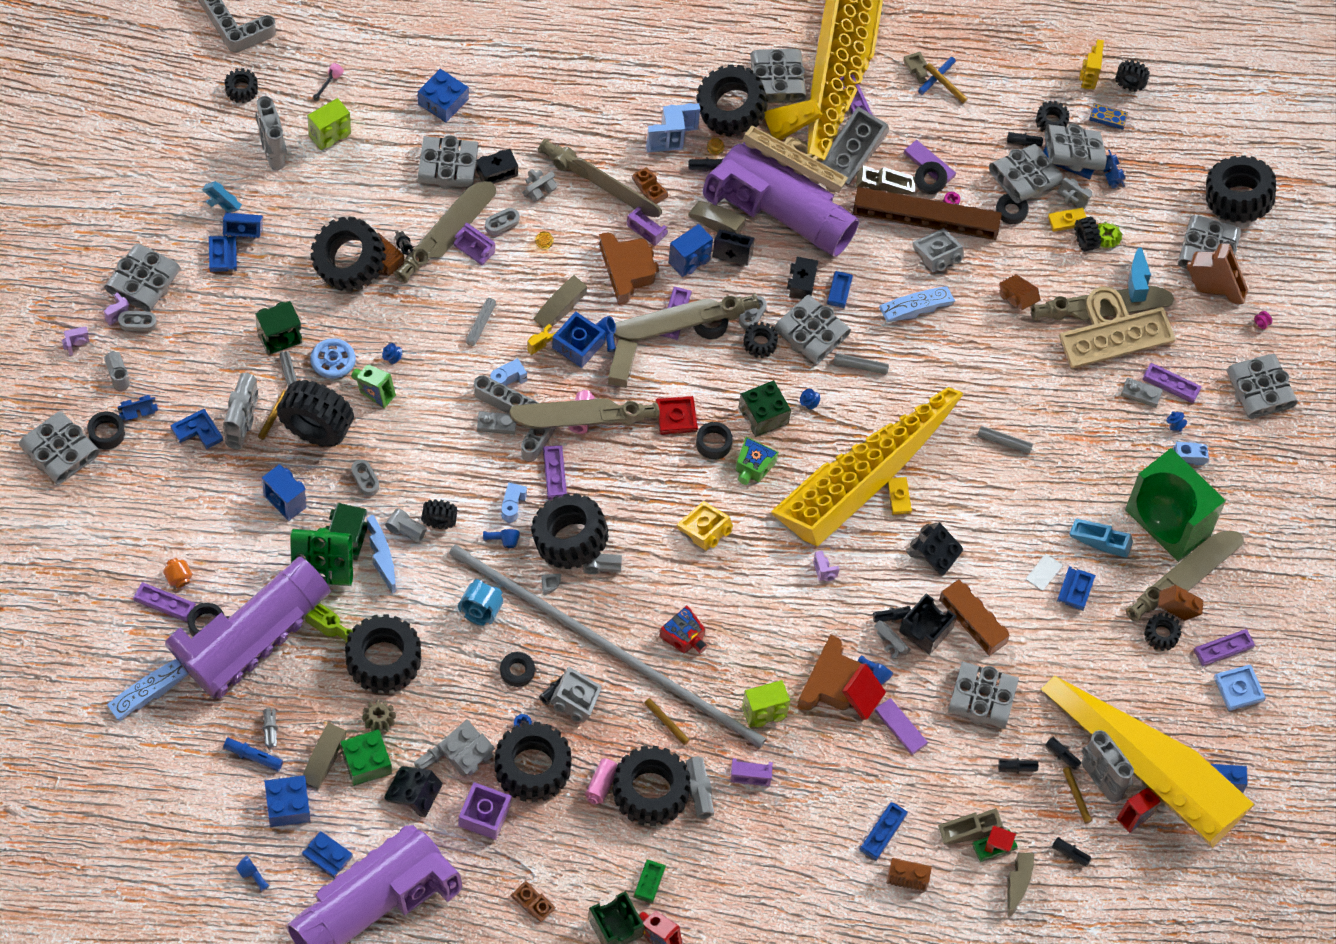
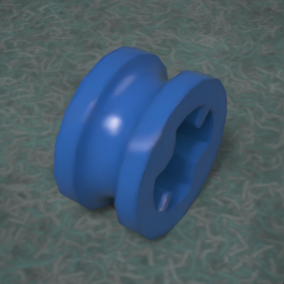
M520 714L514 719V726L518 725L520 727L519 723H522V721L529 722V725H532L531 718L526 714Z

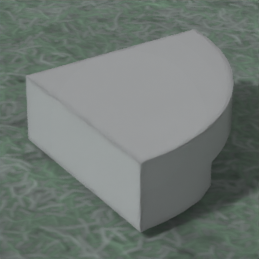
M561 574L541 575L543 595L550 594L558 588Z

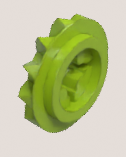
M1106 221L1103 224H1098L1099 235H1101L1100 246L1113 248L1119 245L1122 240L1120 227H1116L1114 223L1109 224ZM1105 231L1107 233L1112 232L1111 237L1109 235L1104 236Z

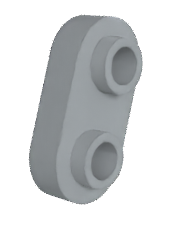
M507 208L488 217L485 221L486 232L491 235H498L515 227L519 223V212L514 208Z
M757 296L760 309L754 308L740 314L739 324L742 328L749 329V325L752 324L754 326L755 322L760 321L767 307V302L763 297Z
M124 311L118 317L119 326L125 331L148 332L155 329L157 325L156 316L147 311Z
M366 460L355 461L352 464L351 470L359 489L368 496L376 494L379 490V481L372 467Z

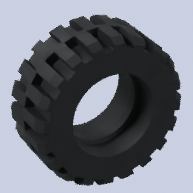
M730 64L725 68L723 66L718 67V70L715 72L712 70L708 78H703V85L700 84L698 87L696 100L700 106L701 117L710 130H715L719 135L725 133V136L731 137L732 134L741 136V133L747 132L751 126L757 127L759 120L762 121L764 119V112L768 108V98L760 77L753 73V70L750 68L745 69L742 65L734 67L733 64ZM738 90L748 94L745 103L735 110L725 111L716 107L718 100L727 92Z
M1241 155V157L1231 156L1230 159L1225 158L1220 163L1217 162L1208 172L1206 178V202L1209 209L1213 210L1215 215H1220V218L1225 221L1227 219L1233 223H1236V221L1241 223L1256 221L1258 217L1262 218L1266 213H1269L1275 204L1276 176L1272 168L1262 160L1258 161L1257 158L1252 156L1249 158L1246 155ZM1244 186L1253 190L1236 192L1230 190V188Z
M350 216L348 220L345 217H339L338 221L331 220L329 222L330 225L327 227L324 225L321 228L322 232L320 234L317 233L314 237L316 242L312 243L311 249L314 251L310 254L313 261L312 265L317 274L331 287H335L340 291L345 289L347 292H352L353 288L358 291L363 289V285L369 286L372 284L371 280L373 278L377 279L379 276L378 271L383 270L384 264L382 261L386 260V254L383 252L385 251V245L380 235L365 221L357 220L355 217ZM348 241H361L362 252L359 259L349 267L337 268L335 266L337 250Z
M298 380L291 383L277 406V415L286 429L299 436L300 439L322 447H332L340 444L354 420L353 409L348 401L344 400V397L338 395L333 389H329L323 384H317L314 381Z
M581 494L556 496L552 501L544 503V507H540L536 512L537 516L533 518L531 532L537 550L542 559H545V562L557 568L572 569V567L580 568L585 563L588 565L592 562L593 558H597L601 554L600 551L605 549L609 538L608 526L598 503L591 500L590 497H581ZM568 525H585L579 534L571 538L561 539L555 537L562 528Z
M383 614V617L373 615L370 620L367 618L361 620V625L356 624L353 627V633H349L345 644L346 665L349 675L353 676L356 684L361 682L363 689L371 688L374 693H378V690L385 694L389 693V690L392 689L396 692L401 690L402 685L404 687L409 685L410 679H415L417 670H420L421 642L420 638L417 637L416 630L410 628V623L406 620L401 622L400 617L394 616V618H390L389 614ZM381 642L394 644L402 651L401 657L389 665H376L370 662L364 654L369 647Z
M524 722L521 727L518 725L512 727L511 733L506 731L503 734V739L499 740L495 750L496 778L501 783L502 789L504 791L509 790V795L513 798L519 796L520 801L526 802V799H532V803L538 802V799L541 798L543 801H546L551 794L556 796L559 793V788L563 789L566 786L571 772V748L568 746L567 739L561 737V732L557 729L553 731L551 725L545 724V726H542L540 722H534L533 725H529V722ZM533 749L547 754L552 760V765L547 771L532 775L519 770L514 764V759L521 752Z
M653 745V748L641 746L639 751L636 748L631 750L630 756L625 755L614 773L613 795L615 796L616 806H620L619 811L623 815L627 813L630 821L637 820L638 824L643 826L645 823H650V826H656V823L659 822L661 825L668 823L669 818L672 821L676 819L678 813H682L689 798L691 782L690 773L686 770L685 762H679L680 756L676 753L670 754V749L664 748V750H661L659 746ZM654 773L668 781L670 791L660 798L650 799L638 794L632 784L638 776Z

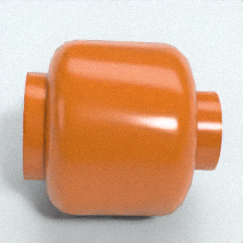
M173 558L167 562V566L163 570L169 585L172 587L181 588L191 582L190 579L193 574L185 560Z

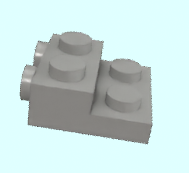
M944 228L913 242V248L923 257V263L932 272L937 270L943 271L946 266L952 263L958 264L964 258L963 246Z
M568 667L563 674L560 684L556 687L550 703L554 705L556 711L566 712L571 715L573 721L584 723L593 711L602 686L573 668Z
M468 719L463 721L436 745L461 776L466 774L471 776L479 769L477 765L482 760L485 763L492 758V751L495 749L484 734H480Z

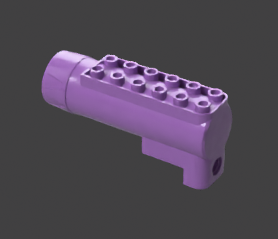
M745 142L735 145L726 154L723 161L707 175L703 187L705 199L712 204L717 205L721 200L726 199L753 218L763 210L833 257H837L844 251L859 226V219L840 205L832 202L834 194L812 182L806 176L797 174L788 165L783 166L775 158L764 156L760 150L749 148L745 145Z
M299 556L228 619L221 612L192 639L180 627L165 641V647L184 666L189 675L205 692L211 695L213 699L216 697L220 699L228 692L227 689L231 684L235 686L243 679L242 676L246 671L251 672L257 667L259 659H266L273 652L272 649L276 644L278 646L282 645L288 639L287 636L291 631L293 633L298 631L302 627L303 617L314 610V607L327 597L331 590L317 570Z
M406 825L395 836L386 839L380 847L370 851L361 861L355 862L346 872L336 876L334 881L327 886L321 887L315 894L317 902L303 910L286 927L295 944H346L394 907H397L405 916L436 892L446 902L450 901L462 889L461 876L443 857L438 847L426 833L418 830L414 825Z

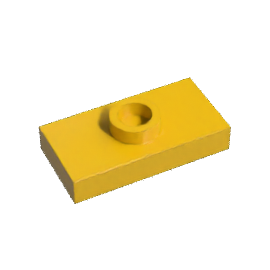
M1083 207L1048 214V220L1053 232L1073 229L1076 227V220L1086 218Z
M907 477L891 478L887 485L892 515L911 514L912 507Z

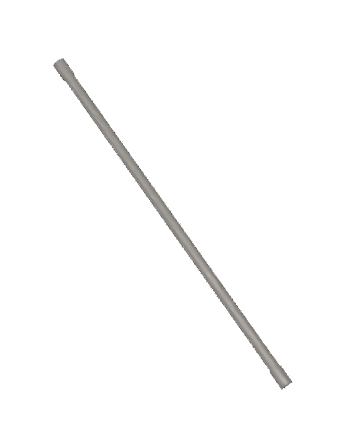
M455 544L449 552L451 556L468 564L740 734L758 748H762L767 738L747 728L473 557Z

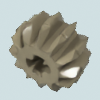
M378 699L376 704L369 702V708L364 707L362 721L365 722L364 727L366 729L370 728L371 732L378 729L380 733H382L383 729L389 732V726H394V719L396 718L393 706H387L386 700L382 704H380Z

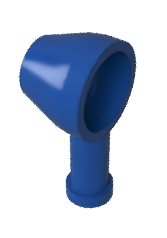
M607 316L597 322L596 325L606 331L607 352H613L616 350L613 334L616 332V324L611 316Z
M504 529L500 532L483 531V541L502 540L505 548H515L520 537V531L515 529Z
M862 655L857 661L867 664L881 685L887 682L893 675V672L884 665L875 664Z
M247 855L236 866L242 878L253 877L261 892L270 886L265 882Z

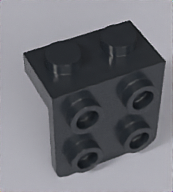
M940 522L926 524L921 528L920 535L911 541L910 548L906 552L910 557L922 555L939 575H945L963 552V547Z
M401 766L384 799L387 802L410 805L420 817H426L443 783L432 770Z

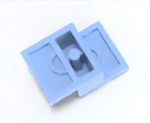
M699 103L663 106L661 125L648 126L647 153L683 150L685 131L698 130Z

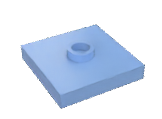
M1251 664L1214 675L1215 682L1228 711L1264 702L1266 699Z

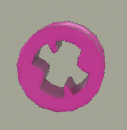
M948 192L945 194L943 202L953 204L949 200L951 198L955 201L954 203H960V196L957 193Z
M1263 310L1254 317L1256 325L1261 329H1266L1273 322L1270 314Z

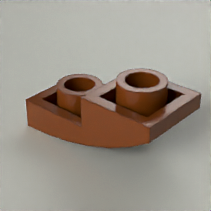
M647 167L631 175L637 187L648 200L657 204L668 198V192L657 182V177Z
M526 880L510 895L523 909L540 922L556 909L542 893L539 894Z

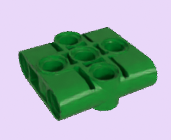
M319 528L317 531L292 529L290 536L291 563L299 556L302 557L300 555L302 554L306 557L304 559L319 574L325 575L323 579L327 584L352 585V534L330 532L326 528Z

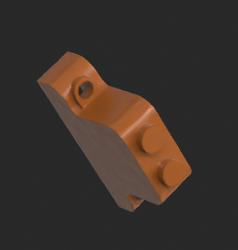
M612 233L599 234L598 245L618 305L626 304L630 301L631 295H634V288L652 285L655 282L656 273H659V266L653 260L652 246L649 247L648 242L642 238L618 242Z
M1219 244L1217 250L1213 252H1194L1192 260L1187 263V270L1190 272L1196 289L1201 293L1223 294L1227 296L1231 303L1244 304L1248 288L1231 245Z
M830 634L799 697L797 707L809 711L816 707L819 701L842 711L850 707L851 704L842 693V690L862 663L842 655L844 648L842 647V641L838 637Z

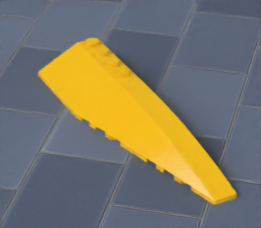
M883 0L825 1L810 100L814 99L817 101L822 117L808 124V154H812V157L817 156V159L821 161L825 160L832 146V141L838 133V128L845 118L844 115L857 92L855 84L862 82L864 72L867 71L869 62L874 56ZM852 74L854 75V77H855V79H856V82L853 81V79H852V77H850V75H852Z
M947 387L931 397L927 404H920L915 407V411L908 416L906 414L902 415L895 424L889 423L868 436L866 442L852 446L850 452L845 455L839 454L835 457L836 460L830 464L826 462L771 511L772 515L802 540L818 547L916 454L963 396V393Z
M1055 675L1041 688L1052 701L1091 737L1095 731L1102 730L1106 732L1133 766V775L1212 848L1255 805L1192 748Z

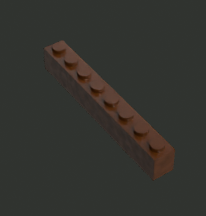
M857 187L852 215L934 230L944 228L947 232L990 240H997L1002 214L994 210H984L977 207L962 206L957 203L951 204L940 200L895 194L867 187Z

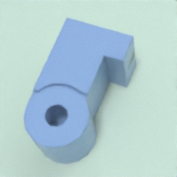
M517 358L493 370L490 378L505 386L517 380L522 384L527 381V372Z
M1176 442L1172 448L1188 464L1204 465L1209 462L1208 447L1205 444Z
M508 482L502 503L501 516L504 521L511 523L517 520L519 501L526 500V486Z

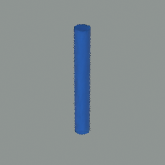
M950 57L938 71L943 75L956 62L955 58ZM933 75L918 89L919 94L923 95L937 81Z

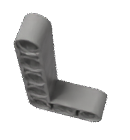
M198 0L224 43L232 52L245 50L271 39L276 34L275 19L270 15H264L238 26L222 0Z
M481 375L474 380L475 397L509 414L511 407L515 406L512 405L513 403H518V405L539 403L487 376ZM531 428L521 443V457L528 462L534 461L556 428Z

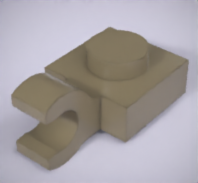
M921 52L904 56L903 61L910 74L916 73L918 82L920 84L927 81L925 77L928 76L925 68L927 63Z

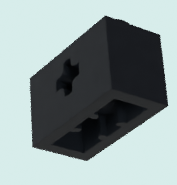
M511 149L500 150L495 154L482 156L477 159L476 171L482 182L486 181L495 184L518 176V164Z
M719 229L714 239L712 257L748 266L753 256L755 238Z
M796 257V262L791 263L790 274H793V277L788 279L787 289L790 290L789 297L803 299L807 295L812 296L818 260Z

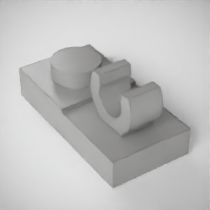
M1127 378L1121 396L1156 408L1163 389L1133 380V378Z
M479 411L477 431L515 435L516 422L510 418V414Z
M879 620L874 625L878 630L876 632L878 636L884 641L887 639L892 643L887 645L884 650L889 652L894 648L895 653L891 656L893 659H897L900 653L907 654L911 650L885 622Z

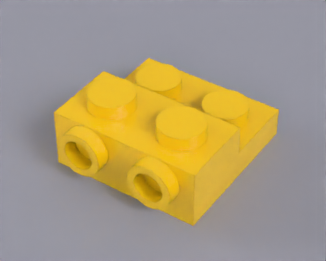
M1097 39L1095 46L1091 47V53L1088 52L1087 59H1083L1082 70L1079 73V80H1082L1081 88L1093 90L1096 88L1101 71L1104 40Z
M705 501L701 502L677 523L678 530L690 536L694 544L706 551L710 547L715 548L719 543V539L724 535H730L733 528L730 516Z

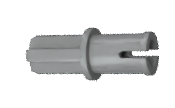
M266 708L263 710L264 725L262 730L264 731L265 746L272 748L277 745L276 731L278 730V725H276V710L272 708L271 713V708Z
M437 746L433 749H428L426 754L414 762L415 767L425 769L432 763L439 762V758L444 756V754Z

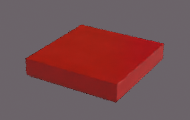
M694 396L656 399V403L659 406L658 425L660 435L698 432Z
M861 664L842 690V693L860 718L867 720L886 691L868 665Z

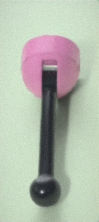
M336 63L331 64L328 69L329 78L318 93L313 95V100L318 101L320 99L321 93L332 78L337 79L343 74L344 70L340 65Z

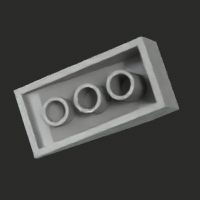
M857 107L832 144L825 160L820 163L848 177L845 183L849 185L856 177L857 172L866 164L888 134V124L862 108Z

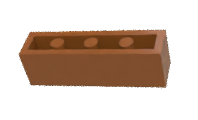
M958 579L941 591L939 601L947 610H950L957 616L956 620L989 656L1007 644L1010 636L1005 626H1001L997 622L995 615L990 611L988 612L983 602L971 593L967 584H963Z

